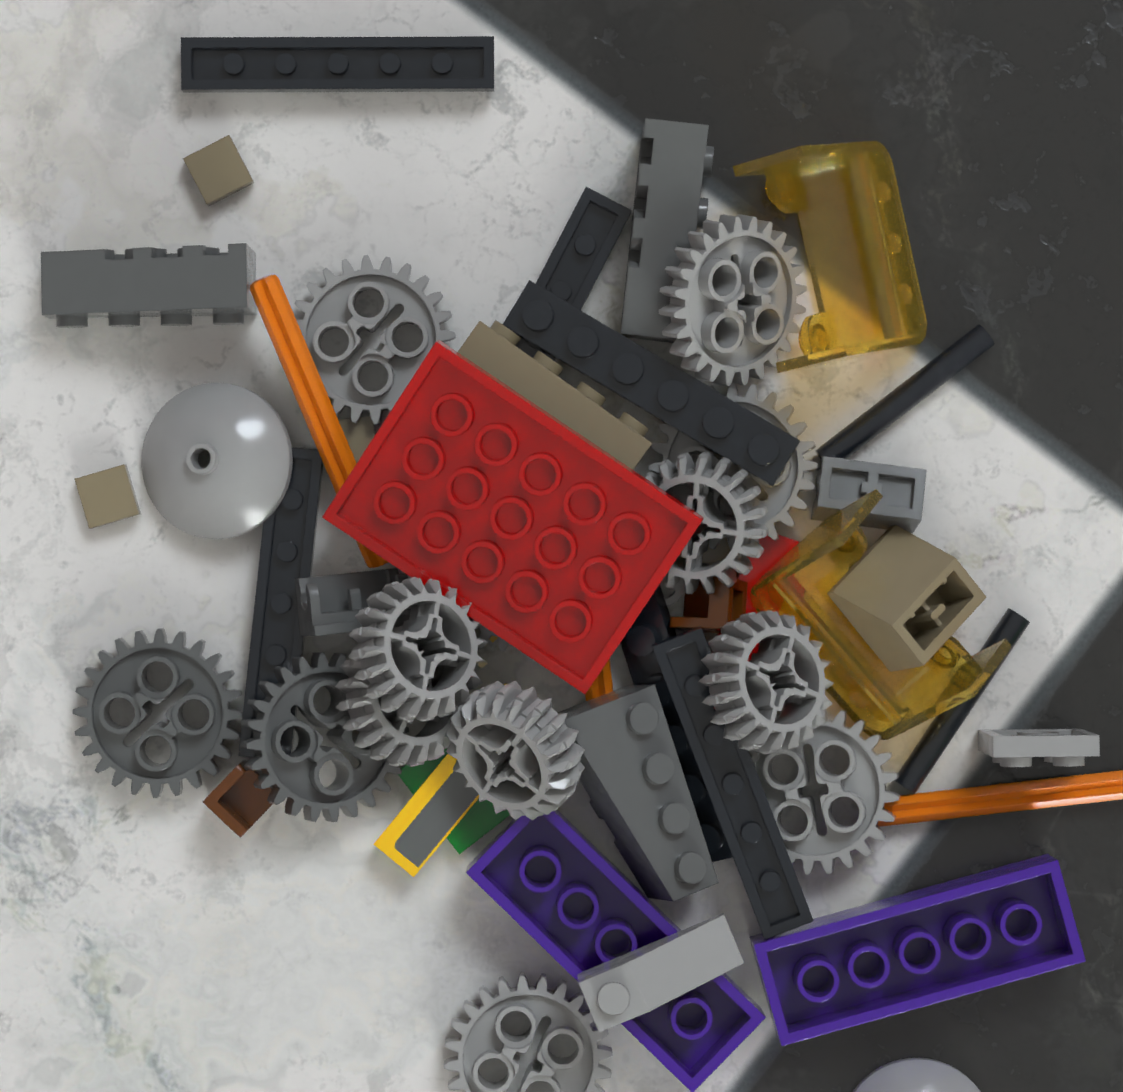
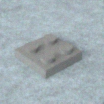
M1083 729L978 730V751L991 756L992 762L1000 763L1002 767L1032 766V757H1044V762H1051L1053 766H1084L1085 756H1100V740L1098 734Z

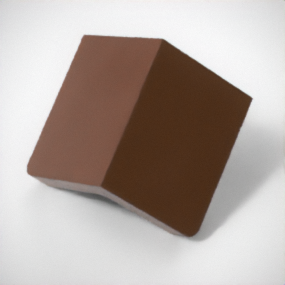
M713 576L715 592L707 594L702 587L701 581H699L698 588L693 594L685 593L683 617H670L669 627L686 632L701 626L703 633H721L720 627L724 626L727 622L735 621L737 618H740V615L746 614L748 582L737 579V582L728 588L721 583L717 576Z
M245 759L203 801L240 838L273 805L267 801L273 787L265 789L255 788L253 784L260 774L256 770L245 769L244 764L247 762Z

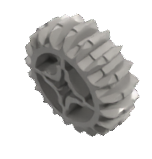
M686 452L678 456L677 467L669 459L659 463L658 467L661 476L653 472H648L643 476L667 493L675 485L692 482L693 492L688 495L686 506L704 517L701 523L708 526L699 534L696 533V529L682 550V555L678 556L668 571L665 586L670 589L679 582L680 578H684L686 594H693L698 588L699 581H701L706 593L711 594L715 592L713 576H717L721 583L729 588L737 582L735 571L747 575L753 569L747 556L759 558L764 552V548L753 539L765 538L769 534V528L763 524L754 523V519L765 516L768 513V508L765 505L752 507L750 500L758 496L761 490L759 486H752L745 492L740 485L748 476V472L744 469L734 474L733 477L727 475L731 466V460L728 458H722L715 466V469H712L711 454L703 452L699 455L695 467L692 457ZM710 487L718 491L728 501L736 520H734L733 515L724 514L716 508L713 499L714 490H711ZM726 535L736 537L734 545L726 558L716 562L702 563L703 553L708 550L710 539H722Z
M416 577L405 579L401 583L395 581L385 585L382 592L374 593L366 599L369 607L359 610L358 614L355 615L362 627L353 629L348 636L359 643V649L352 651L348 657L355 661L360 660L362 670H359L354 678L359 681L368 679L370 685L364 697L371 699L381 697L380 711L387 713L397 711L398 719L403 720L415 717L421 722L433 720L437 715L443 717L452 714L456 710L455 706L464 704L465 699L470 696L468 690L476 689L482 683L475 671L483 669L488 662L478 656V649L484 648L488 641L476 637L474 629H478L481 624L473 619L470 620L467 616L472 602H469L470 605L462 607L456 604L457 588L448 587L449 591H447L445 596H442L439 580L429 579L425 586L421 579ZM405 609H411L409 620L404 621L402 631L393 633L392 630L399 615ZM443 665L444 670L439 681L431 690H427L428 679L434 678L436 666Z
M767 610L757 614L751 612L740 615V618L727 622L724 626L720 627L721 635L715 636L714 639L708 641L713 653L707 654L706 657L701 659L703 664L709 669V675H705L698 682L709 686L710 695L702 703L714 706L716 710L710 721L711 723L717 725L725 724L723 738L730 739L731 741L738 740L739 749L756 750L757 753L761 752L762 754L776 753L777 750L779 752L790 751L794 747H798L799 743L813 738V729L826 723L820 710H825L833 704L825 696V689L831 687L834 682L826 679L824 669L831 661L820 659L818 655L823 642L809 641L810 626L796 625L795 616L779 615L777 611ZM757 643H760L758 652L752 654L751 661L749 662L748 658ZM784 702H785L786 705H785V707H784L783 712L781 713V715L779 716V718L775 721L777 712L782 711V708H783V705H784Z
M403 626L393 627L392 632H401ZM359 644L350 649L351 652L359 649ZM349 659L344 661V664L340 667L349 678L340 680L335 687L346 693V700L339 702L336 708L341 711H348L351 718L346 721L342 728L347 731L357 729L359 732L354 746L360 748L370 746V758L375 760L387 758L388 765L395 767L405 765V763L411 767L423 765L427 760H436L444 755V749L448 748L451 744V740L445 733L450 728L452 723L451 717L455 714V711L443 717L437 715L435 719L427 721L424 728L415 737L405 735L403 732L406 725L413 723L416 717L403 720L398 719L397 711L388 713L380 711L381 697L374 699L364 697L370 685L368 679L359 681L354 678L356 673L362 670L360 660ZM443 665L436 666L434 678L428 679L427 690H431L439 681L444 670Z
M516 680L505 685L496 681L493 684L473 691L465 699V703L455 710V714L451 717L452 723L450 728L445 733L451 740V744L446 752L457 759L452 770L464 774L466 778L464 788L473 787L479 793V803L488 800L493 803L496 814L508 810L514 820L526 815L533 821L538 816L548 815L550 812L556 811L575 792V787L579 784L578 780L581 777V773L585 769L580 761L585 749L574 743L579 731L567 727L565 724L567 713L558 714L551 707L552 698L541 700L538 698L534 686L522 690Z

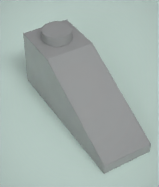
M722 913L578 973L577 976L579 986L598 1032H602L650 1012L744 964V961L725 915Z

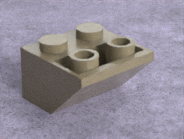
M897 525L890 526L827 592L828 596L890 672L924 666L987 598L954 556Z

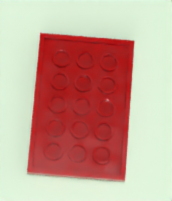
M440 340L434 343L322 516L329 523L408 576L420 578L424 586L429 579L439 580L442 596H445L447 591H449L448 587L457 588L456 604L458 606L470 605L469 602H472L467 616L479 622L482 626L583 694L587 693L704 519V517Z

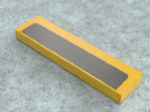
M449 754L443 758L373 844L412 877L419 872L479 798V793L473 787L464 788L466 778L463 773L452 770L457 759Z

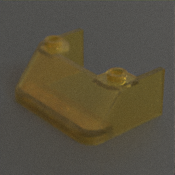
M878 141L804 145L733 166L735 177L765 174L766 193L771 203L783 213H798L819 313L807 316L802 323L798 339L804 356L776 362L778 373L832 364L901 349L923 342L927 333V319L894 166L890 154L884 145Z
M875 489L831 515L762 575L752 587L750 597L757 612L777 611L779 615L795 616L796 625L810 626L809 641L823 642L818 655L820 659L831 661L824 669L825 678L834 682V684L825 690L846 711V714L854 723L862 719L866 721L863 730L865 734L870 737L880 734V740H888L975 697L1012 646L1006 639H1003L971 656L961 643L951 636L924 666L893 672L887 669L827 594L867 551V538L859 525L883 497Z

